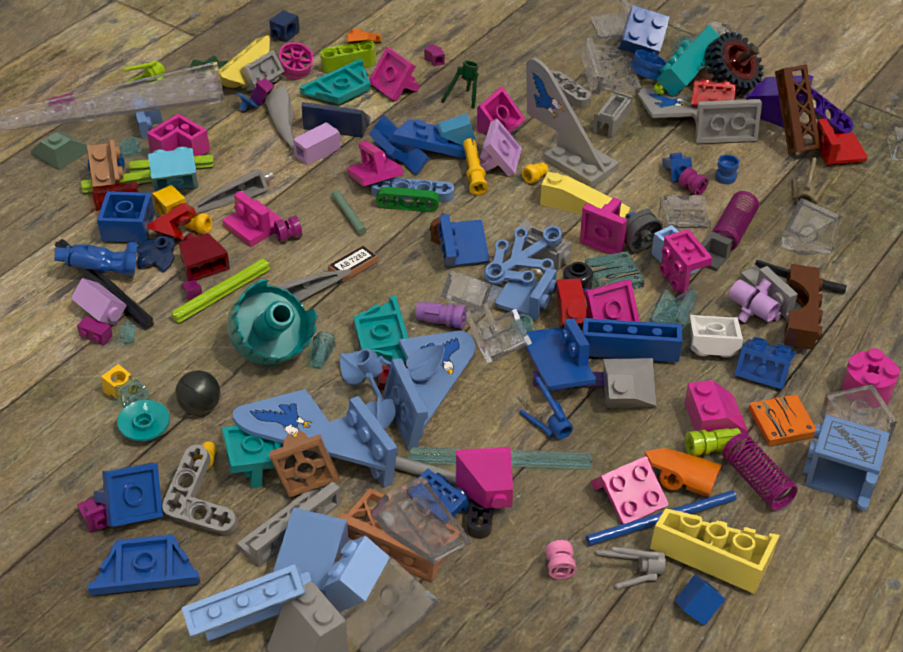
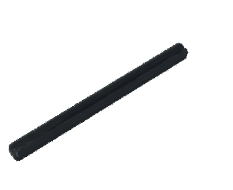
M64 239L55 243V246L58 248H66L67 245H70ZM77 268L89 280L98 282L127 305L124 311L142 328L148 329L154 325L153 317L102 272Z

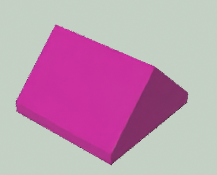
M503 86L477 107L478 132L487 135L490 122L498 119L506 130L511 133L525 120Z

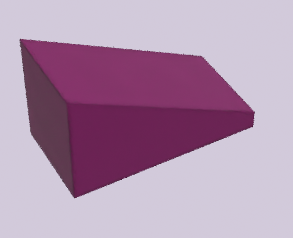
M196 280L181 283L188 301L202 294V287Z

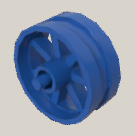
M637 50L630 63V68L643 78L657 80V77L661 74L659 70L666 64V61L656 55L655 52Z

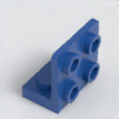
M449 214L439 216L437 227L445 268L489 262L488 248L481 219L450 222Z
M753 337V339H748L743 345L734 375L783 390L796 352L791 351L789 346L783 344L773 346L767 344L765 339Z

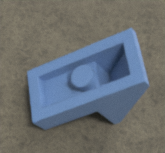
M132 99L134 114L142 139L148 138L147 132L149 129H153L152 124L163 121L160 107L153 103Z

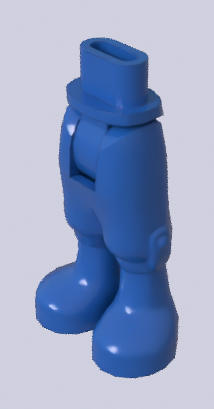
M129 242L123 252H112L104 247L87 244H76L72 248H70V245H67L66 248L56 247L54 261L65 262V265L70 267L90 269L102 273L112 271L134 277L137 242Z

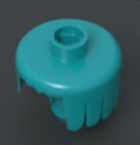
M261 279L251 284L233 303L228 316V333L233 346L245 359L262 366H277L295 358L312 342L311 338L314 336L317 328L315 325L317 312L314 309L305 311L302 303L295 295L281 287L267 285L269 280Z

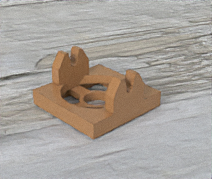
M300 430L295 438L288 434L283 441V447L270 451L272 463L289 498L328 485L331 482L339 481L338 472L321 434L308 438L306 433ZM313 450L320 454L321 457L314 460L305 458L302 451ZM294 454L297 460L294 467L285 469L286 459ZM302 463H309L313 468L310 472L305 470L301 473L297 470V467ZM297 475L298 477H300V481L295 480L291 477Z

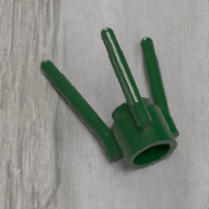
M465 60L462 66H458L457 72L441 100L442 103L446 101L459 76L462 75L461 78L467 81V92L470 91L472 83L471 108H475L477 79L479 75L477 72L479 65L476 62Z

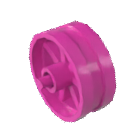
M289 42L283 45L278 55V59L284 69V72L281 74L294 80L307 77L314 60L312 51L304 44Z

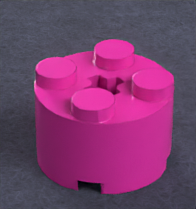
M872 348L869 351L856 353L848 361L843 378V393L851 402L857 405L864 403L870 404L869 408L882 407L890 401L893 395L900 369L880 349Z

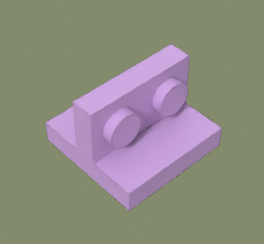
M498 119L490 122L486 140L483 143L482 152L479 157L480 165L484 168L485 172L499 165L507 176L510 177L516 174L522 147Z

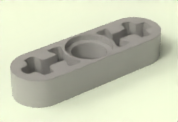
M551 71L569 103L577 108H586L590 105L591 94L589 91L562 72Z

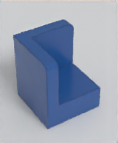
M696 573L675 599L684 612L703 625L708 623L726 600L714 586Z

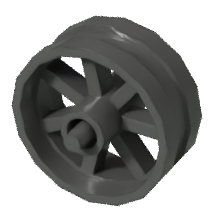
M650 210L639 211L627 220L625 243L633 252L645 251L653 245L654 233L662 230L663 224Z

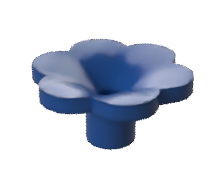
M237 93L242 100L239 108L243 111H246L249 106L259 107L241 93Z

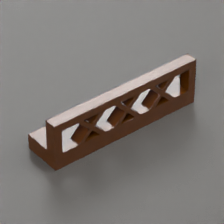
M807 65L787 67L775 71L788 154L820 148ZM801 70L802 81L798 84L793 80L792 72ZM799 91L805 94L806 100L803 105L796 98ZM802 112L809 116V122L806 126L800 122ZM806 132L812 136L813 145L804 146L803 137Z

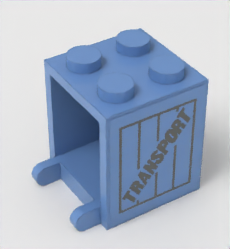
M826 414L823 424L817 423L813 438L817 439L818 442L812 441L807 457L812 458V460H806L803 474L808 475L805 486L858 502V509L862 511L867 510L878 479L890 433Z

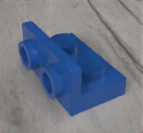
M428 468L406 489L407 495L445 525L460 511L467 513L469 510L467 494L461 488L451 486L441 473L435 474Z

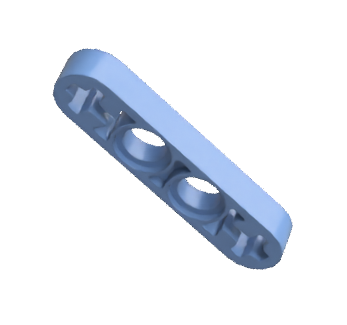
M390 178L371 184V194L375 197L381 187H397L435 191L440 197L439 202H449L454 199V185L445 181ZM407 196L402 198L404 200H413Z

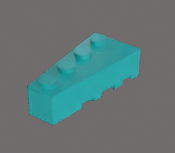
M710 25L691 40L688 38L684 40L673 53V56L659 70L661 74L657 77V80L672 97L686 87L707 61L704 59V55L707 54L705 50L712 41L719 37Z

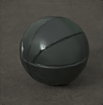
M201 370L190 371L184 374L179 379L175 389V397L179 406L185 412L194 415H203L213 410L221 394L216 378L210 373Z

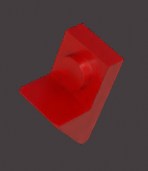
M183 203L147 224L148 229L159 234L184 241L179 226L190 223L191 219L197 216V213L192 206Z

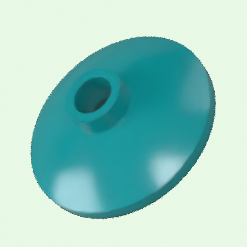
M139 400L127 405L120 412L117 424L119 431L126 438L133 441H148L157 438L165 432L169 426L170 416L163 404L153 400Z

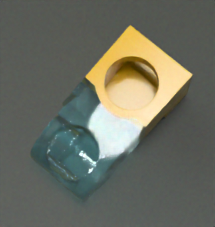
M119 364L101 376L103 392L109 397L114 396L125 407L133 402L150 398L145 386ZM116 375L117 379L112 381L111 378Z

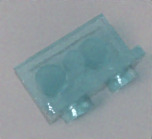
M691 288L675 298L668 290H664L656 303L649 322L682 324L683 329L688 323L689 313L695 307L694 302L698 294Z

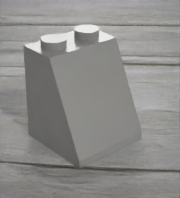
M312 581L304 585L307 594L283 603L267 646V652H348L346 620Z

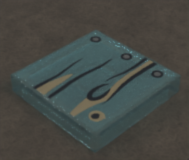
M628 251L585 259V264L593 271V282L596 287L626 279H631L633 289L644 287V279Z

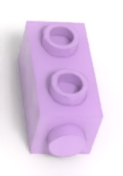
M326 122L294 138L295 157L308 166L340 149L339 131Z
M84 278L81 279L71 297L73 301L98 321L115 326L127 306L98 282Z

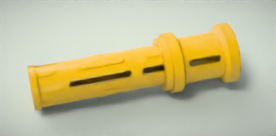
M466 139L463 142L468 166L466 175L470 181L469 190L474 195H482L489 188L488 183L484 179L486 173L480 165L476 141L474 139L473 141L472 139Z

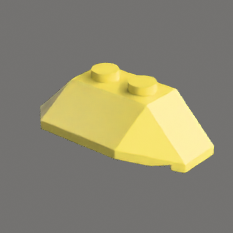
M266 35L254 40L208 78L210 82L232 89L240 86L242 88L249 86L241 68L269 52V36Z

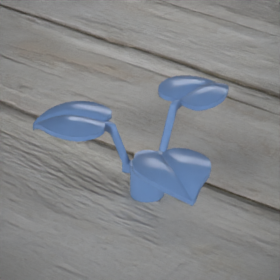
M435 345L423 348L413 353L407 359L406 366L414 381L428 380L437 373L443 360L444 346ZM368 348L353 353H341L340 368L344 380L353 386L363 383L366 378L369 380L377 396V401H371L366 406L383 429H386L395 417L396 405L392 399L383 400L373 377H377L382 372V364L390 367L391 362L385 360L382 356L377 357V354Z

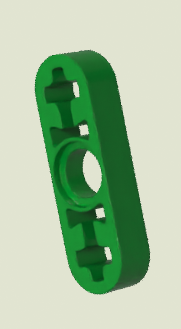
M381 187L376 196V203L381 208L419 212L436 211L440 201L438 193L432 190ZM406 196L411 197L413 202H405L402 198Z

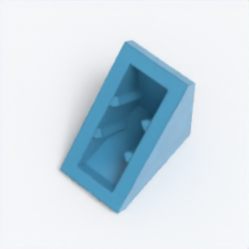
M467 113L439 122L437 125L440 136L460 145H463L466 139H472V141L474 139L476 141Z

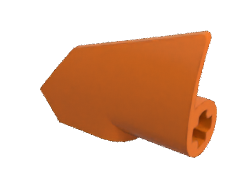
M668 448L653 449L644 453L651 466L662 470L660 481L665 488L678 490L685 484L687 485L686 490L706 498L710 497L717 475L721 469V464Z

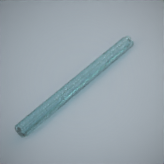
M412 447L410 449V460L420 463L456 464V450L464 449ZM511 450L512 466L589 469L592 465L590 453Z

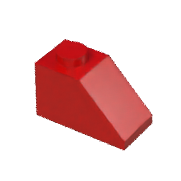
M556 280L559 327L564 326L566 319L573 318L578 326H583V318L587 317L581 280Z

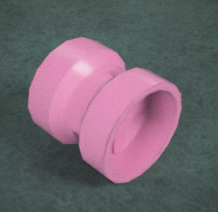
M556 540L545 547L546 558L550 561L548 563V572L552 578L559 580L567 579L576 573V563L572 558L574 554L573 546L570 542Z

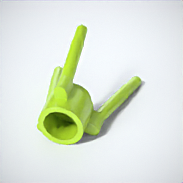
M156 60L123 69L126 72L146 68L143 74L125 82V85L128 86L145 77L150 81L153 80L154 82L141 94L140 98L142 99L158 83L164 81L165 69Z

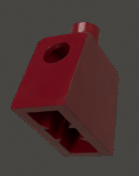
M189 233L184 237V241L180 242L181 259L188 281H198L230 270L228 252L210 234L206 233L196 236L195 233Z

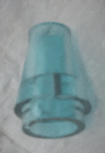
M320 331L313 337L310 361L312 367L317 369L324 368L326 361L336 347L333 334Z

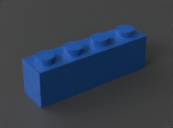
M583 318L582 333L590 344L589 356L622 359L653 358V361L679 362L682 346V324Z

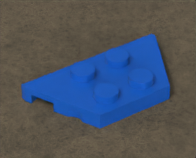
M408 119L393 133L391 139L392 142L466 159L463 145L441 137L437 128L438 124L431 125L423 120Z
M173 534L116 540L112 546L110 555L104 559L99 567L100 573L96 580L89 583L88 591L91 596L200 584V576L198 571L194 570L184 550L180 549L179 543Z

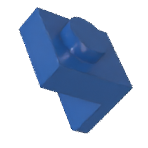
M680 152L670 153L669 157L662 158L663 167L670 169L671 181L673 182L679 181L680 175L685 169L692 168L691 158L683 156Z

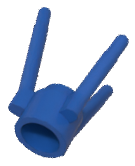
M536 377V382L554 414L548 419V427L524 410H520V414L543 430L549 438L555 436L558 440L564 439L572 433L574 427L567 419L559 402L553 400L541 378Z

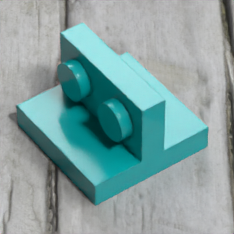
M237 425L222 427V438L231 474L243 472L244 478H249L251 488L262 487L263 469L275 468L270 458V451L281 448L280 443L250 435L242 431Z

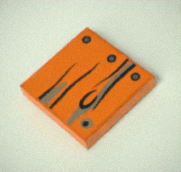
M797 394L749 404V411L768 446L814 437L816 427Z

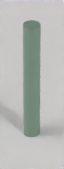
M339 190L333 191L332 197L357 233L364 235L366 228Z

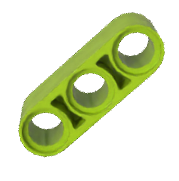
M360 41L325 48L320 52L321 71L328 74L359 59H362L364 68L373 66L376 62L375 44L371 41Z

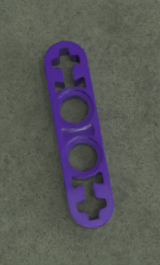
M811 87L812 98L816 101V108H814L816 119H827L829 125L833 127L835 134L850 133L853 129L852 119ZM799 91L796 98L803 105L806 100L805 94ZM826 109L830 111V119L826 116Z

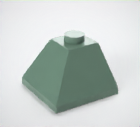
M59 131L36 145L31 150V154L61 170L86 154L87 146L89 145L64 131Z

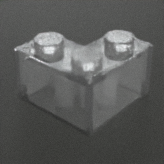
M485 303L465 313L478 347L487 363L532 344L516 309L495 318L488 304Z

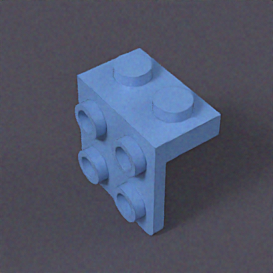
M547 268L540 281H535L532 286H524L521 281L508 280L495 301L496 307L538 320L543 310L547 308L550 298L557 291V270Z

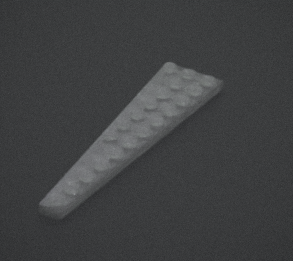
M212 62L0 111V132L80 120L94 121L101 117H112L115 115L208 102L216 104L225 100L217 62Z

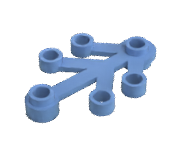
M557 226L547 227L543 232L544 238L523 250V245L529 238L528 231L523 227L517 228L514 232L515 241L511 258L504 263V255L510 250L509 243L505 239L498 240L495 243L496 253L494 261L489 263L484 270L486 281L490 284H500L504 280L521 281L524 286H532L535 283V275L532 271L517 272L511 271V269L516 266L541 269V272L545 273L547 268H544V265L547 264L551 265L549 268L554 269L553 260L549 258L543 260L532 259L530 257L548 246L555 247L559 245L562 241L561 229ZM519 234H525L523 237H518ZM502 245L506 246L504 249L499 248ZM528 276H529V277H532L530 280H525V279H524L525 277H528Z

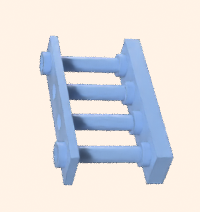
M294 564L182 607L190 636L196 637L205 633L207 640L212 641L279 615L284 602L307 594L304 585L312 581L309 572L300 575L298 566Z

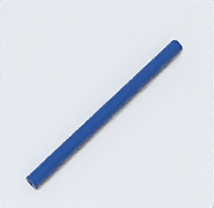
M731 490L670 510L694 514L735 501L737 496ZM663 512L586 535L587 544L591 546L655 526Z

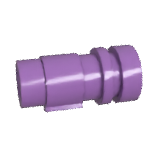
M420 301L417 304L416 320L446 324L447 327L454 326V328L463 329L465 326L467 307L464 305L456 306L455 304H449L447 306L440 303Z

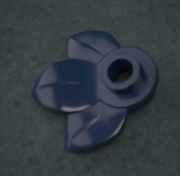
M162 235L155 240H146L137 246V253L140 254L137 259L139 269L156 263L158 268L165 272L174 261L175 242L173 238L168 235Z

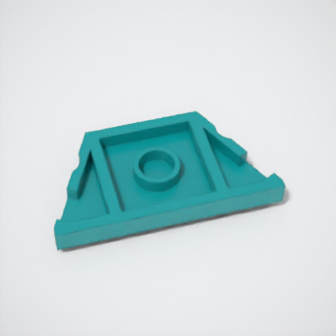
M359 59L300 86L299 89L301 95L341 104L370 90V81L367 77L366 69L363 67V61Z
M396 295L390 296L389 302L379 306L376 304L370 307L368 311L361 312L353 317L360 350L365 348L373 350L377 357L382 356L389 362L392 359H402L403 363L407 361L398 344L400 339H407L409 337Z

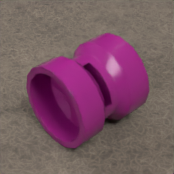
M691 167L682 172L678 181L679 186L684 189H690V192L695 196H700L706 190L709 179L706 176L698 175L697 171Z
M296 215L289 217L285 221L281 219L274 221L275 233L280 243L287 241L291 237H302L301 224Z

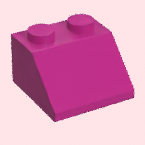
M713 380L688 383L684 404L694 431L706 430L709 432L717 429L738 428L741 433L748 434V429L732 393Z

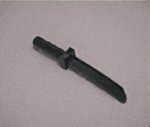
M756 260L755 265L759 269L768 266L777 276L787 279L789 269ZM823 279L822 288L845 294L847 285Z

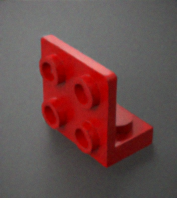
M709 80L694 82L691 107L698 108V102L736 100V85L730 82L712 83Z
M818 119L817 130L820 148L818 149L827 165L867 161L868 157L854 133L834 134L833 127L829 125L827 119Z

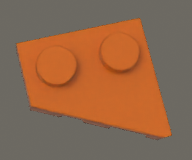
M361 29L350 30L344 37L345 44L360 41L382 42L381 34L362 32Z

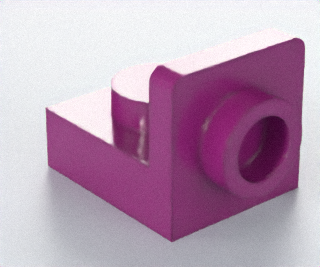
M94 497L77 504L78 511L90 533L108 526L105 504L95 502Z

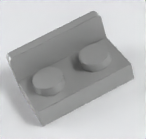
M274 50L267 52L241 68L249 83V86L245 87L246 91L253 90L258 80L267 78L272 83L278 80V75L284 72Z

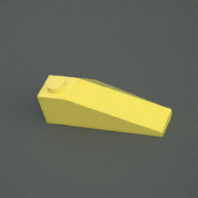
M547 172L541 184L540 205L582 214V208L586 203L602 209L605 204L612 200V198L569 176ZM621 203L620 216L625 218V215L630 212V207Z

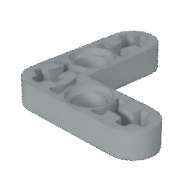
M198 444L191 445L185 451L163 500V511L169 518L221 535L232 534L237 529L239 522L231 509L195 498L209 467L211 457L204 446ZM200 453L203 458L201 460L197 459L194 462L192 457L198 456ZM192 476L193 483L190 487H180V482L184 477ZM179 501L181 508H176L173 511L171 505H176ZM198 508L207 509V515L202 520L194 519V512ZM214 515L222 520H225L228 516L230 523H225L222 527L219 521L213 519Z

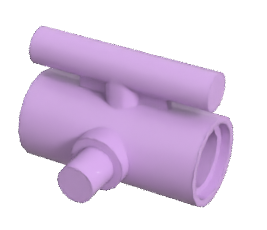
M763 278L759 286L756 285L755 287L743 280H738L734 283L728 297L742 306V311L738 316L739 320L746 323L750 315L753 317L754 314L766 322H770L773 319L778 321L782 315L779 311L781 304L767 295V290L772 284L771 282Z

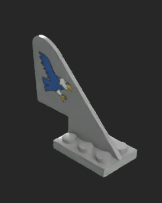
M537 58L529 59L526 63L527 114L558 131L557 145L544 153V160L592 188L619 170V162L593 147L550 69Z
M653 88L638 90L637 96L652 118L693 116L696 122V143L758 141L762 106L760 99L698 102L697 108L691 107L692 98L675 94L672 97L667 91L663 95L659 93L656 95Z

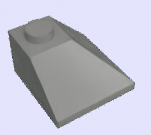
M653 358L603 359L606 408L656 407Z

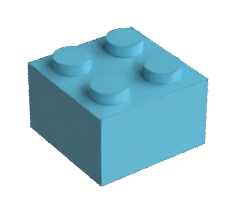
M178 147L173 151L156 150L148 154L155 192L170 185L176 190L198 187L192 148Z

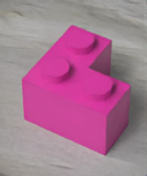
M180 114L175 115L147 132L150 153L156 150L173 151L178 147L192 148L194 156H201L210 151L207 130Z

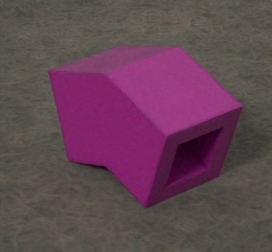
M430 44L424 49V60L431 62L433 67L444 65L445 53L441 47Z

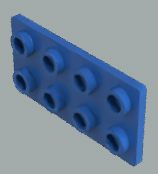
M574 318L566 319L563 327L520 333V338L547 390H561L562 388L582 387L596 383V378L588 365L590 344Z

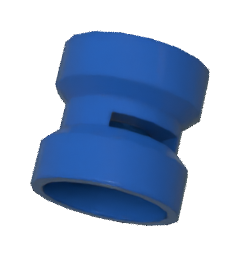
M729 154L720 156L717 163L718 169L715 174L716 180L722 184L734 183L737 179L739 159Z

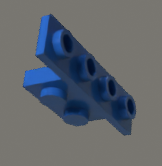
M382 115L369 133L375 140L373 142L374 145L381 150H385V156L392 161L397 159L403 162L414 174L418 175L428 162L429 157L420 148L392 142L393 133L398 127L387 116Z

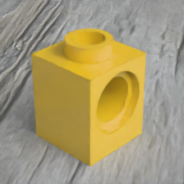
M172 185L152 193L155 210L161 216L186 203L185 197Z

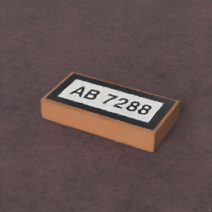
M362 245L330 263L328 271L351 269L352 273L340 279L341 282H344L377 263L378 256Z

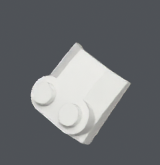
M689 315L690 348L696 355H720L725 358H731L739 353V350L742 348L743 337L738 317Z

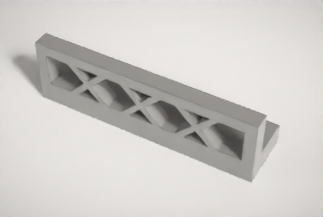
M331 482L326 487L322 486L303 493L237 543L238 549L258 567L262 566L279 553L293 508L328 515L341 505L340 487Z

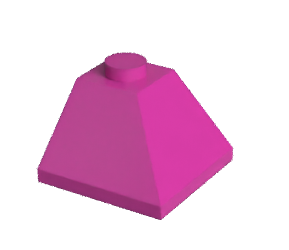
M511 448L456 450V487L461 488L470 499L484 508L500 509L512 507Z

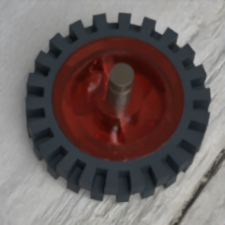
M726 32L712 41L706 48L705 52L707 54L704 55V59L708 61L705 62V67H710L707 72L708 74L713 73L714 77L711 78L713 82L716 80L718 83L726 81L736 85V96H740L753 89L757 83L762 81L761 77H763L764 72L761 70L764 69V66L759 64L762 62V58H757L756 56L759 54L757 46H754L753 43L748 45L749 39L746 37L742 39V34L736 35V32Z

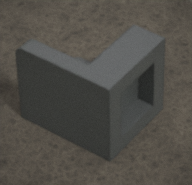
M712 231L701 244L712 257V264L706 267L718 271L729 258L732 240Z

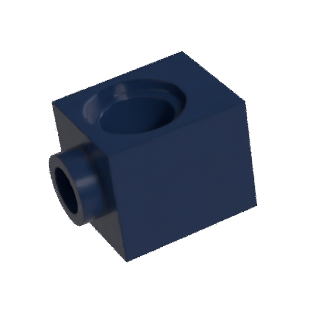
M283 10L269 20L271 37L287 42L300 32L298 15Z

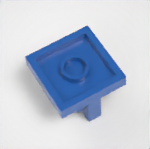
M153 462L102 471L103 489L94 491L95 502L106 505L108 526L113 527L163 517L158 463Z

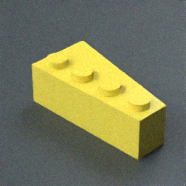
M665 509L655 525L650 549L663 552L664 555L755 594L773 558L780 535L769 533V536L755 534L756 529L744 527L742 531L727 527L726 522L716 520V522L708 523L702 521L700 516Z

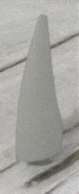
M280 86L266 97L265 102L275 127L284 140L294 149L292 133L293 108L287 88Z
M256 169L215 190L192 207L196 213L234 203V194L242 191L251 198L267 191L266 182L274 179L272 171L263 174L261 170Z
M351 269L330 271L293 279L273 286L289 291L301 301L352 272Z

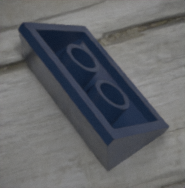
M302 102L301 106L303 130L310 131L327 122L333 128H336L340 135L363 138L371 119L363 110L306 102Z

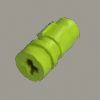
M738 428L717 429L709 432L706 430L689 431L685 435V447L689 455L696 457L709 455L710 452H722L725 444L741 432ZM743 440L737 443L732 449H735L740 443L743 442Z

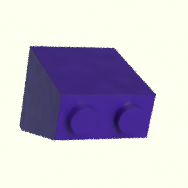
M802 75L793 76V80L795 82L802 81ZM809 75L810 87H811L812 81H813V76ZM765 77L760 84H756L751 93L746 95L745 100L760 99L762 102L760 119L784 128L776 77Z

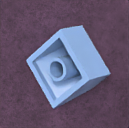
M366 536L355 541H348L341 550L343 554L341 559L328 572L330 577L324 586L326 597L339 613L366 601L390 558Z

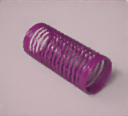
M738 191L732 196L713 229V232L717 234L720 233L722 236L726 235L727 237L735 238L731 239L733 246H731L730 251L738 247L759 208L756 196L747 191Z
M739 433L725 444L722 451L723 457L744 478L750 487L756 491L771 510H780L791 503L797 495L798 487L767 456L761 447L752 440L749 434ZM746 438H747V440H745L744 442L740 443V444L732 451L731 455L729 456V453H730V451L732 450V448H733L737 443H739V442L742 441L743 439H746ZM743 444H745L738 452L735 453V451H736L740 446H742ZM791 487L789 492L783 498L774 502V500L781 497Z

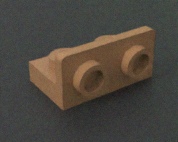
M110 139L109 144L87 146L93 189L119 187L120 179H123L122 166L117 165V159H120L119 146L114 145V139Z

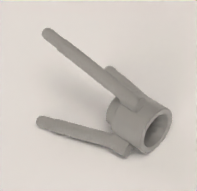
M612 547L611 551L596 550V555L639 560L640 572H645L646 575L615 584L616 589L646 581H657V574H664L665 556L663 552H648L620 547Z

